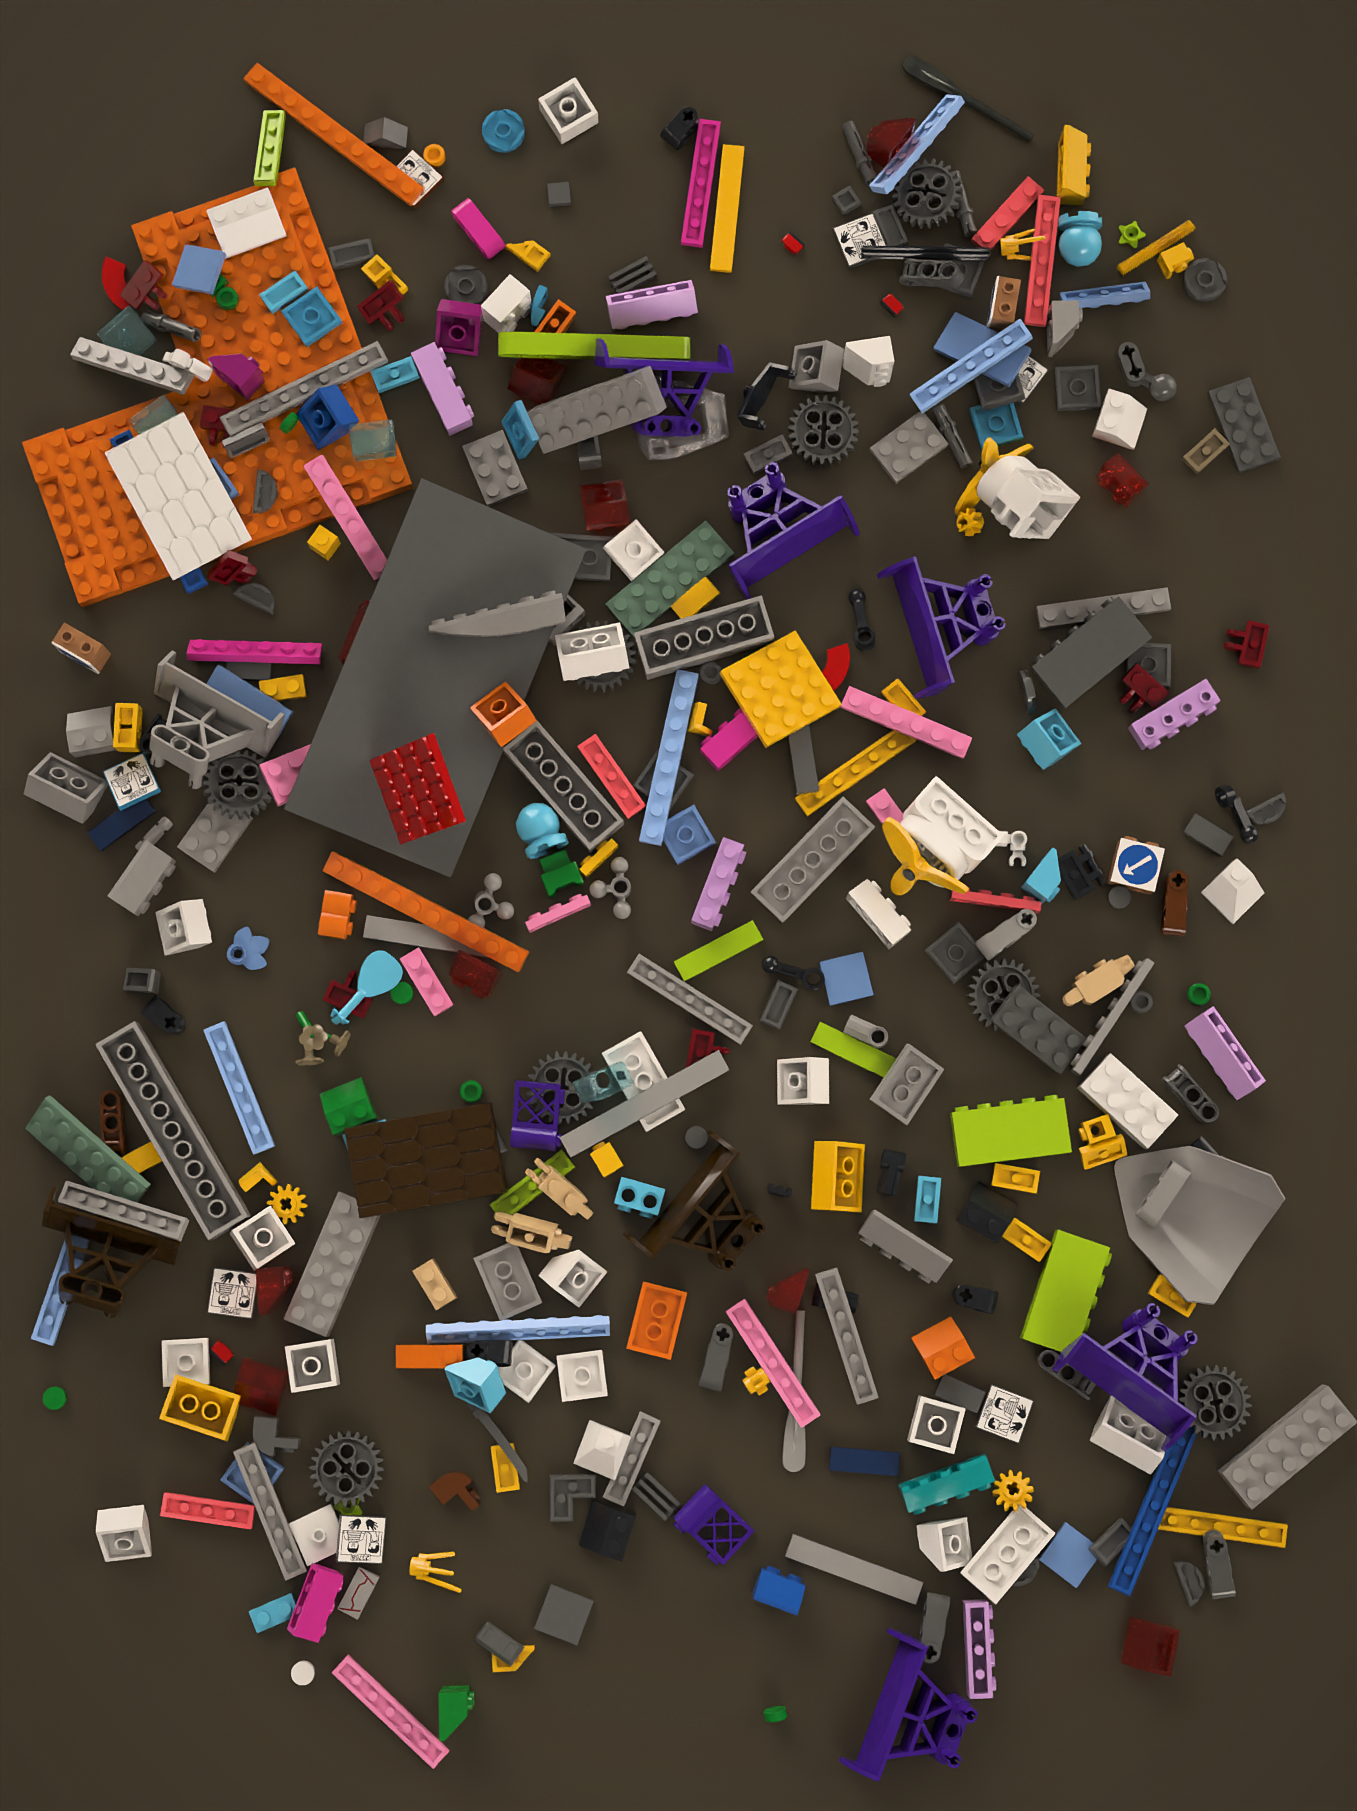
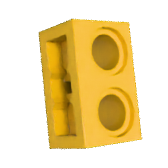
M115 704L113 747L118 752H141L139 740L142 735L143 708L139 704Z

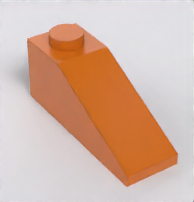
M464 1344L396 1345V1368H446L448 1365L465 1361Z

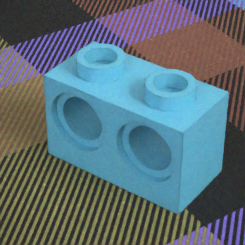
M621 1177L614 1204H618L619 1210L630 1213L631 1209L639 1210L640 1216L652 1219L653 1215L658 1216L665 1189ZM626 1189H631L635 1193V1198L631 1202H625L622 1199V1193ZM648 1195H653L657 1199V1204L653 1208L644 1206V1198Z

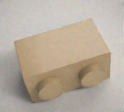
M431 1259L413 1270L414 1275L435 1310H439L458 1298L435 1259Z

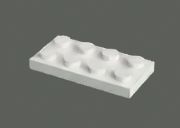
M641 1031L602 1053L628 1100L667 1079L666 1074ZM678 1098L640 1119V1122L647 1132L683 1112L685 1108Z
M1019 1505L1017 1513L1012 1511L960 1574L996 1605L1055 1535V1532L1027 1508L1023 1509Z

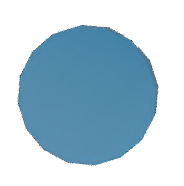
M509 109L496 110L485 118L482 124V136L490 149L496 152L507 153L521 145L525 137V127L522 118L517 113Z

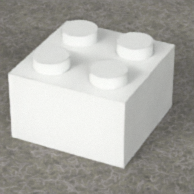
M576 78L569 80L538 99L539 110L561 144L598 124V112Z
M510 274L481 305L484 321L498 333L513 332L520 318H525L532 310L530 290Z
M334 1339L285 1347L291 1393L340 1384Z
M918 1395L907 1440L954 1454L965 1408Z

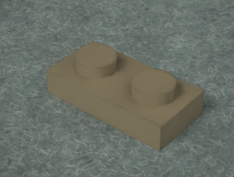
M1214 428L1183 456L1182 460L1197 475L1222 453L1230 443Z

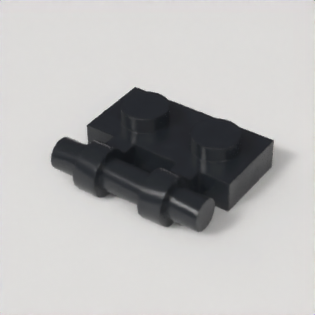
M1086 843L1078 847L1082 854L1080 857H1077L1074 850L1058 858L1060 876L1074 900L1095 889L1091 881L1096 879L1100 886L1108 882L1104 876L1103 868L1099 867L1094 858V852L1089 850ZM1084 862H1087L1092 871L1089 875H1087L1082 866Z

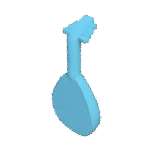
M378 950L371 953L361 966L357 981V993L339 1012L333 1008L330 1015L332 1017L331 1021L335 1025L339 1023L342 1025L348 1024L349 1021L346 1017L364 997L376 996L393 989L399 983L403 974L399 962L385 951Z

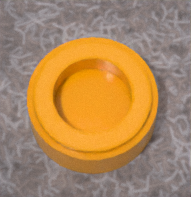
M431 144L425 148L423 157L433 168H436L444 163L445 152L440 145Z

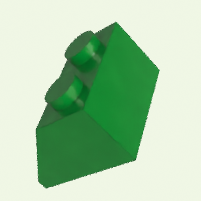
M362 1077L320 1093L326 1119L332 1134L335 1136L345 1133L344 1128L365 1125L378 1119Z
M470 1685L442 1686L439 1692V1742L445 1741L468 1716L470 1710H473V1706H475V1692H470Z

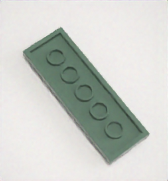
M705 520L610 599L605 606L634 638L635 632L649 627L671 608L670 606L704 577H709L734 556V552Z
M50 1095L43 1100L25 1128L95 1190L138 1203L151 1185Z

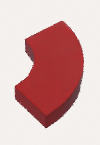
M106 256L102 266L104 289L113 304L128 314L132 305L120 296V293L127 285L125 279L127 266Z
M848 643L826 651L827 664L822 674L833 691L842 684L848 672L850 663Z

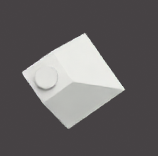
M1235 859L1201 894L1228 921L1234 924L1264 894V891L1253 873L1238 859Z
M576 1250L553 1257L538 1276L577 1307H580L607 1271L583 1252Z
M589 1420L573 1464L615 1480L631 1436Z
M967 1517L931 1521L917 1525L919 1547L940 1572L966 1566L972 1559Z

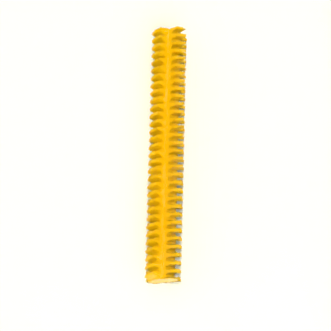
M1187 220L1183 225L1176 227L1172 232L1165 234L1156 242L1149 244L1145 249L1140 250V252L1138 251L1129 259L1118 264L1117 270L1123 276L1124 274L1126 275L1128 271L1131 272L1133 268L1135 269V266L1142 265V262L1144 263L1149 258H1153L1155 254L1160 253V251L1162 252V249H1166L1171 244L1173 245V243L1178 242L1180 238L1182 239L1187 234L1189 235L1191 231L1193 232L1195 226L1190 220Z

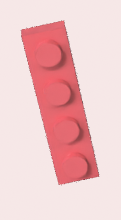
M1028 176L972 237L971 242L977 247H989L992 250L1000 242V238H1003L1038 200V196L1044 193V189Z
M596 734L577 746L627 819H630L646 808L645 803Z
M970 888L965 894L951 890L949 901L1016 911L1030 909L1036 914L1041 911L1042 902L1036 901L1035 897L1023 896V899L1014 898L1013 894L1001 893V896L992 895V891L979 890L978 893L970 892Z
M165 1492L160 1516L252 1529L256 1507L255 1505Z

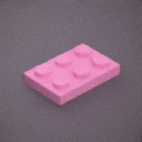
M310 745L259 765L277 807L287 803Z

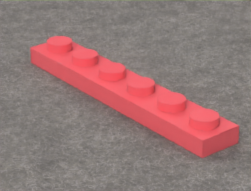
M1038 196L1033 237L1045 236V239L1033 242L1024 325L1045 327L1047 324L1061 197Z

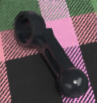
M853 589L849 593L848 599L854 605L858 624L857 632L854 635V644L859 650L868 651L875 646L876 635L866 621L863 606L866 595L861 589ZM867 634L871 639L867 642H862L859 640V637Z
M1222 785L1215 789L1216 800L1222 808H1231L1241 830L1242 840L1246 843L1255 842L1258 839L1259 833L1252 826L1240 797L1236 798V793L1231 786Z
M772 955L766 956L762 960V968L765 972H779L799 978L809 990H819L824 985L825 976L819 968L802 969L779 962ZM810 973H817L820 976V980L816 984H811L807 981V976Z

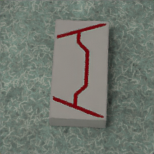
M359 1566L337 1609L358 1620L380 1576Z

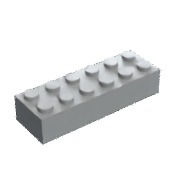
M651 366L543 403L527 413L539 437L538 442L541 450L545 454L658 415L667 407Z
M762 595L634 633L635 643L647 680L676 672L677 669H687L773 643L775 638Z
M538 721L503 748L504 754L546 803L554 809L558 817L589 853H592L604 840H607L624 826V820Z
M338 1191L284 1320L324 1337L330 1335L381 1215L363 1219L359 1218L356 1198Z
M1322 1384L1217 1470V1472L1245 1507L1252 1510L1353 1427L1357 1420L1328 1385Z

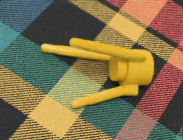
M1034 229L1000 238L1001 255H1007V260L1031 261V256L1015 254V252H1019V244L1044 240L1045 236L1018 240V238L1033 234Z
M454 1552L420 1553L419 1558L412 1557L409 1570L411 1576H416L418 1580H424L458 1593L462 1591L461 1588L426 1576L429 1573L453 1576V1571L432 1568L431 1561L427 1560L455 1556Z

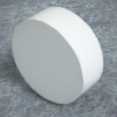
M299 1661L291 1670L292 1680L298 1685L309 1684L315 1676V1668L309 1661Z

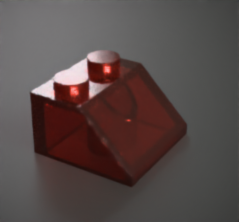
M912 117L882 121L878 127L873 126L867 135L869 137L866 143L868 156H871L872 160L884 168L914 133L916 119Z
M521 358L513 367L507 389L518 396L527 397L539 405L552 401L568 366L549 358Z
M623 479L580 486L587 530H600L610 526L620 527L630 523Z
M459 949L448 976L452 978V984L462 989L464 986L472 989L471 993L483 999L484 996L490 998L502 974L495 967Z
M289 1266L255 1269L259 1316L271 1314L291 1290V1284H294L293 1270L289 1269Z
M804 1268L776 1282L774 1287L769 1286L766 1299L769 1300L768 1305L796 1314L810 1270Z
M248 1357L243 1358L234 1389V1394L241 1396L239 1404L276 1416L289 1378L288 1370Z

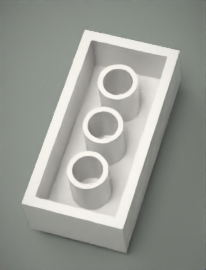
M1111 1053L1106 1055L1077 1087L1104 1114H1109L1110 1119L1143 1149H1148L1178 1116L1172 1108Z

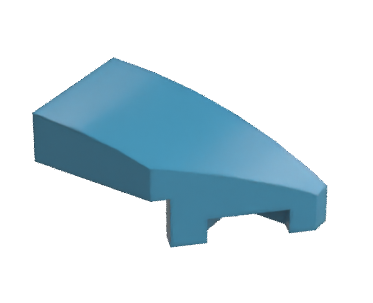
M539 285L536 291L531 311V325L538 328L541 320L543 321L546 317V311L542 307L548 297V289L542 285Z

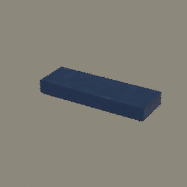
M145 799L121 811L119 809L90 830L88 834L99 850L103 851L156 811L148 800Z
M831 1447L829 1470L898 1476L900 1452Z

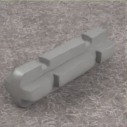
M162 817L158 821L159 824L157 826L154 825L143 837L144 840H140L135 845V848L139 851L146 840L155 845L165 834L164 831H168L173 826L172 822L167 817Z

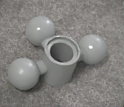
M616 857L611 862V870L616 874V878L612 880L611 885H606L600 880L594 881L590 885V893L595 898H602L606 893L612 892V895L618 899L613 908L614 915L619 919H625L631 913V907L625 901V898L631 893L630 882L624 877V873L628 870V862L623 857ZM617 883H625L627 890L624 893H617L614 890Z
M495 873L488 874L485 877L484 885L486 890L477 893L474 898L477 912L468 918L469 921L483 928L485 926L483 916L490 914L493 910L503 920L510 919L514 914V907L511 903L502 902L497 904L494 901L493 891L498 890L502 885L501 877ZM488 898L491 900V903L488 907L483 908L478 905L479 900Z

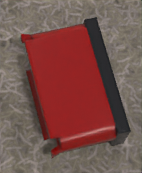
M790 231L780 240L784 243L783 246L792 254L796 253L797 255L805 247V244Z
M890 293L880 301V304L894 318L904 309V307L902 308L903 305Z
M219 1339L209 1349L223 1365H226L235 1356Z

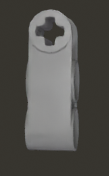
M1023 909L982 936L975 944L987 961H989L1029 932L1036 924L1037 916L1032 910ZM1027 918L1029 922L1023 924L1021 920Z

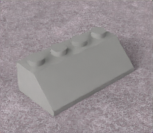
M876 1210L871 1211L858 1232L862 1236L860 1238L862 1242L870 1247L875 1244L881 1248L879 1253L889 1259L894 1256L900 1260L898 1265L909 1272L911 1269L919 1272L918 1278L928 1284L931 1281L937 1283L953 1260Z

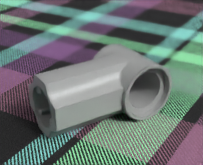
M851 1014L843 1033L861 1040L876 1049L883 1048L887 1044L888 1033L886 1029ZM875 1032H881L884 1035L883 1042L875 1043L871 1038Z

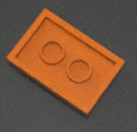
M643 1281L626 1349L671 1360L687 1292Z

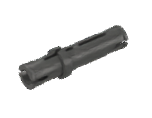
M848 121L841 128L847 138L856 160L855 165L860 170L865 185H870L877 177L872 166V158L868 156L854 121Z
M956 171L957 178H960L962 183L960 186L963 189V192L960 193L962 201L957 202L959 209H957L956 215L961 221L964 236L968 237L971 236L970 231L973 235L978 231L972 216L974 212L969 206L963 186L961 173Z
M146 310L141 316L142 323L151 325L160 332L167 331L195 343L201 337L200 329L172 320L168 315H160Z
M945 404L935 407L932 412L940 425L939 430L946 437L960 469L970 466L973 461L955 428V421H952L947 412Z

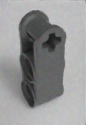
M905 258L903 260V273L899 277V282L906 286L956 288L964 280L962 271L952 261L917 260L913 258Z
M1178 1064L1170 1075L1162 1078L1166 1087L1178 1097L1200 1123L1209 1124L1218 1118V1107L1192 1079L1191 1075L1182 1065ZM1188 1090L1196 1092V1102L1188 1100ZM1204 1107L1211 1109L1213 1114L1211 1119L1203 1117L1202 1109Z
M726 1323L717 1324L713 1329L705 1356V1365L703 1366L699 1381L700 1387L720 1392L733 1339L732 1328ZM722 1328H726V1333L729 1334V1337H724V1340H720L719 1335L716 1334Z
M1043 1349L1037 1354L1036 1363L1041 1369L1070 1387L1072 1391L1084 1399L1090 1400L1089 1395L1096 1386L1095 1383L1068 1363L1058 1372H1055L1053 1367L1060 1356L1056 1352ZM1047 1353L1053 1357V1362L1050 1366H1045L1042 1363V1358ZM1066 1366L1072 1369V1376L1069 1379H1064L1061 1375L1062 1369Z
M1211 1529L1203 1536L1205 1565L1209 1577L1208 1585L1211 1598L1216 1600L1235 1597V1586L1227 1543L1220 1531ZM1214 1540H1218L1216 1542V1546H1212L1214 1544Z
M926 1593L919 1641L928 1646V1648L931 1646L935 1652L934 1654L931 1653L929 1657L925 1655L924 1662L934 1663L940 1657L942 1641L946 1630V1617L949 1611L950 1596Z

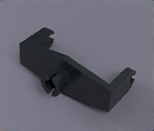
M769 362L754 383L746 386V389L743 391L745 400L737 415L743 426L758 430L765 429L766 424H763L764 421L755 417V415L764 405L777 377L790 380L795 379L797 374H793L794 370L792 368Z

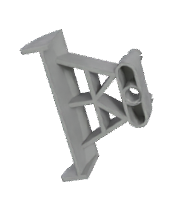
M172 650L157 666L154 694L169 702L171 706L166 726L156 725L151 730L149 748L152 751L150 763L153 765L155 761V767H162L165 764V760L188 772L189 787L192 785L193 789H198L202 786V778L207 772L208 762L246 747L266 758L280 733L285 714L280 712L273 721L266 719L175 667L176 652ZM198 738V744L190 739Z

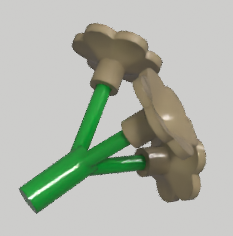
M303 1011L296 1014V1018L303 1027V1033L299 1036V1042L303 1044L305 1049V1058L295 1061L298 1066L324 1063V1059L314 1057L313 1049H322L324 1046L323 1042L327 1039L336 1045L334 1053L336 1056H340L341 1052L346 1048L347 1041L351 1035L348 1030L341 1037L335 1034L330 1035L323 1031L321 1025L316 1024L312 1026Z

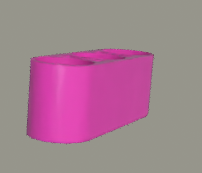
M469 198L451 210V214L487 260L506 248L501 237Z

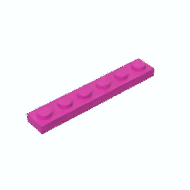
M699 119L681 245L703 247L721 121Z
M197 639L189 641L187 660L320 664L323 647L322 643L311 642L291 643Z

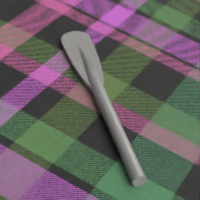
M796 1310L793 1372L802 1385L805 1311ZM789 1410L784 1433L782 1464L788 1471L797 1472L805 1465V1426L801 1428Z

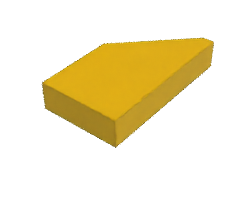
M533 240L506 245V250L536 272L540 270L551 256L550 252Z
M535 1645L524 1646L525 1648L511 1667L492 1654L493 1672L516 1671L534 1651Z

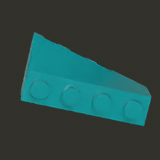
M983 1453L897 1485L907 1512H913L916 1515L925 1512L926 1507L934 1504L935 1507L947 1504V1499L956 1496L957 1499L969 1496V1491L976 1488L978 1491L991 1488L990 1483L995 1482L988 1459Z

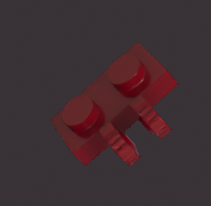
M144 260L120 293V296L135 309H140L143 303L146 302L153 309L158 310L160 305L149 295L153 291L160 298L166 299L168 294L157 285L164 274L149 261Z
M389 280L357 306L368 324H373L380 319L389 331L394 329L392 321L386 315L389 310L399 323H402L405 319L401 311L396 307L405 298L392 280Z
M203 405L200 428L211 430L209 437L210 446H215L218 431L224 432L222 440L230 437L220 417L234 409Z
M228 550L208 570L207 579L226 586L232 580L248 583L251 577H254L258 571L255 565L248 562V557Z
M1248 620L1244 632L1228 629L1226 635L1231 638L1243 639L1242 645L1226 642L1223 648L1233 652H1240L1237 664L1260 669L1270 625Z
M1136 662L1121 678L1130 688L1121 696L1119 702L1125 704L1136 692L1140 697L1129 708L1131 713H1135L1145 701L1155 709L1170 692Z
M350 971L344 985L331 980L322 1000L342 1009L358 991V989L353 990L349 988L356 978L357 971ZM364 997L351 1014L364 1019L373 998Z
M693 1029L686 1068L711 1055L712 1051L716 1052L719 1050L721 1054L726 1055L730 1053V1049L713 1046L714 1032Z

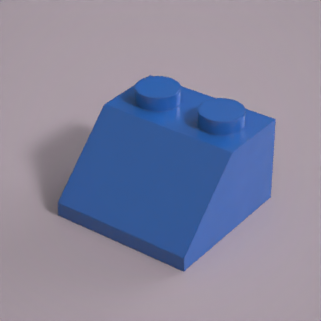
M337 385L318 388L296 413L318 450L325 448L348 434L359 422V419Z
M767 1566V1569L761 1567L752 1592L753 1599L798 1615L806 1587L805 1583L801 1582L802 1578L793 1574H789L788 1577L781 1575V1570L772 1566Z

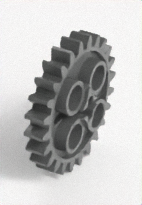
M926 158L923 161V165L915 161V167H910L906 175L897 182L899 186H894L893 191L896 194H893L892 198L896 202L893 205L895 209H898V216H903L905 223L910 220L912 227L918 223L920 229L923 228L924 224H927L928 228L931 229L934 222L939 227V220L942 219L947 223L946 216L954 217L952 209H959L957 202L962 201L960 193L963 192L962 186H960L962 184L961 180L957 178L956 171L952 172L951 165L945 167L944 161H941L938 165L934 158L931 164H928ZM917 180H924L922 184L915 185ZM940 182L945 183L940 188L935 187ZM913 200H919L918 204L910 205ZM934 203H941L937 208H931Z
M817 395L815 396V402L808 398L806 401L807 406L800 403V411H793V415L796 418H790L789 422L792 425L788 426V431L792 434L789 435L788 439L791 441L795 440L791 447L799 448L797 456L804 453L803 461L811 458V465H814L816 460L819 461L821 467L824 461H827L829 466H832L833 459L840 463V456L848 458L846 450L853 452L854 447L852 444H857L858 439L854 436L859 435V430L853 428L858 427L859 422L852 421L856 414H848L851 407L843 408V400L838 404L835 403V396L831 401H828L827 395H824L823 401H820ZM825 412L827 414L825 448L821 449L822 413ZM816 416L819 421L817 423H810L808 417ZM837 417L841 422L835 425L829 419ZM814 437L818 442L812 445L806 439ZM835 438L840 443L837 446L829 444L828 440Z
M598 621L595 622V627H600ZM589 622L587 623V629L594 628ZM628 634L623 636L629 665H635L636 660L630 658L636 655V651L630 650L634 647V642L627 643L630 639ZM629 666L628 669H623L619 672L613 671L602 673L598 676L582 677L577 680V685L579 686L584 682L585 690L593 686L595 693L598 687H601L603 693H605L607 686L614 691V684L617 683L621 687L622 678L627 681L629 680L626 672L633 673L634 670Z
M238 750L235 752V755L230 753L226 757L218 758L219 761L216 759L211 761L212 766L208 765V773L203 775L205 780L202 782V788H205L203 795L209 796L207 799L208 804L214 803V811L219 808L221 809V816L228 812L229 819H232L234 814H237L239 820H241L242 814H245L250 819L252 811L259 815V808L265 810L266 803H271L272 798L270 796L272 794L259 768V765L264 763V758L257 761V753L250 757L248 756V750H245L243 755ZM229 771L232 773V776L225 777L221 773ZM252 771L255 775L249 777L244 772ZM224 792H230L234 796L226 798L222 794ZM253 792L256 794V796L248 797L245 795V793Z
M1001 959L1000 965L997 960H992V967L985 963V971L982 969L976 970L979 977L971 976L975 984L967 986L973 990V993L966 994V996L973 998V1001L969 1002L968 1006H975L971 1014L978 1013L977 1021L985 1020L984 1027L992 1024L993 1031L998 1029L990 1021L994 1015L991 1012V1006L993 1003L1001 1006L1006 997L1000 999L999 994H1002L1003 991L1009 995L1014 988L1007 985L1006 980L1010 975L1015 978L1017 985H1020L1035 998L1040 997V994L1034 993V990L1039 985H1032L1036 977H1028L1030 969L1022 971V963L1015 967V960H1010L1008 965L1006 959ZM997 976L1001 977V986L999 981L997 980ZM988 981L994 984V991L991 994L985 989Z
M556 1051L555 1058L553 1059L547 1054V1062L539 1059L541 1067H532L536 1074H528L533 1079V1082L561 1084L562 1069H567L565 1085L569 1086V1090H565L564 1104L559 1109L558 1124L562 1123L563 1118L566 1119L568 1124L571 1122V1117L579 1121L578 1114L580 1113L587 1116L584 1109L586 1107L593 1109L590 1101H597L598 1099L592 1095L599 1092L598 1089L593 1088V1085L599 1083V1080H592L596 1071H588L591 1064L584 1066V1057L577 1061L576 1053L571 1058H568L567 1051L564 1052L563 1057H560ZM551 1069H555L559 1073V1077L555 1082L548 1081L546 1077L547 1072ZM573 1071H578L581 1074V1081L577 1084H572L569 1081V1075ZM545 1089L541 1096L544 1098L546 1093L551 1091L555 1093V1090ZM533 1091L526 1093L529 1096L535 1095ZM574 1093L578 1095L579 1103L572 1107L568 1105L567 1097ZM538 1097L530 1102V1104H537L534 1109L535 1112L545 1107ZM546 1109L541 1114V1118H544L548 1114L550 1115L549 1122H552L554 1116L548 1109Z
M1208 1365L1204 1366L1203 1372L1199 1368L1195 1369L1196 1376L1192 1373L1187 1375L1190 1382L1186 1380L1181 1382L1185 1389H1178V1392L1183 1395L1182 1398H1178V1402L1197 1415L1189 1426L1194 1427L1192 1434H1197L1201 1431L1202 1439H1205L1209 1434L1210 1441H1214L1216 1435L1219 1440H1224L1225 1434L1229 1438L1233 1437L1232 1430L1240 1432L1238 1424L1246 1425L1247 1423L1243 1417L1251 1415L1245 1411L1246 1408L1252 1407L1251 1404L1246 1403V1399H1249L1251 1395L1244 1394L1248 1386L1241 1387L1239 1384L1242 1378L1235 1380V1372L1227 1374V1367H1223L1220 1372L1218 1365H1214L1212 1370H1210ZM1209 1382L1212 1384V1388H1211V1389H1210V1387L1208 1386V1383H1209ZM1220 1383L1224 1384L1227 1388L1224 1396L1218 1391ZM1198 1387L1202 1388L1205 1392V1397L1202 1400L1196 1396V1389ZM1217 1400L1218 1405L1211 1406L1210 1401ZM1225 1406H1228L1232 1411L1229 1419L1223 1414ZM1203 1410H1206L1210 1415L1207 1423L1201 1419ZM1216 1414L1220 1420L1219 1423L1216 1422Z
M347 1431L346 1437L341 1432H338V1439L329 1435L330 1443L322 1440L321 1443L324 1448L322 1450L319 1448L315 1449L319 1456L311 1457L316 1462V1465L310 1466L309 1469L315 1470L316 1473L311 1475L310 1478L317 1479L318 1482L313 1487L322 1488L318 1493L320 1496L327 1493L325 1501L329 1502L334 1498V1505H338L342 1500L343 1506L347 1507L348 1502L351 1500L353 1506H357L358 1498L364 1503L366 1502L364 1495L367 1494L373 1497L371 1489H379L376 1480L383 1481V1478L378 1476V1473L385 1471L384 1468L379 1467V1464L384 1462V1459L377 1458L381 1450H373L376 1445L375 1442L367 1444L368 1436L360 1440L359 1432L354 1437H352L351 1431ZM346 1446H352L354 1449L352 1457L344 1458L343 1449ZM334 1453L345 1464H352L350 1470L361 1480V1484H358L349 1473L345 1472L343 1474L344 1467L333 1457ZM330 1462H334L337 1466L336 1472L332 1475H328L325 1469L326 1465ZM362 1463H367L369 1472L361 1476L358 1473V1467ZM345 1479H350L352 1482V1488L348 1492H344L341 1489V1483Z

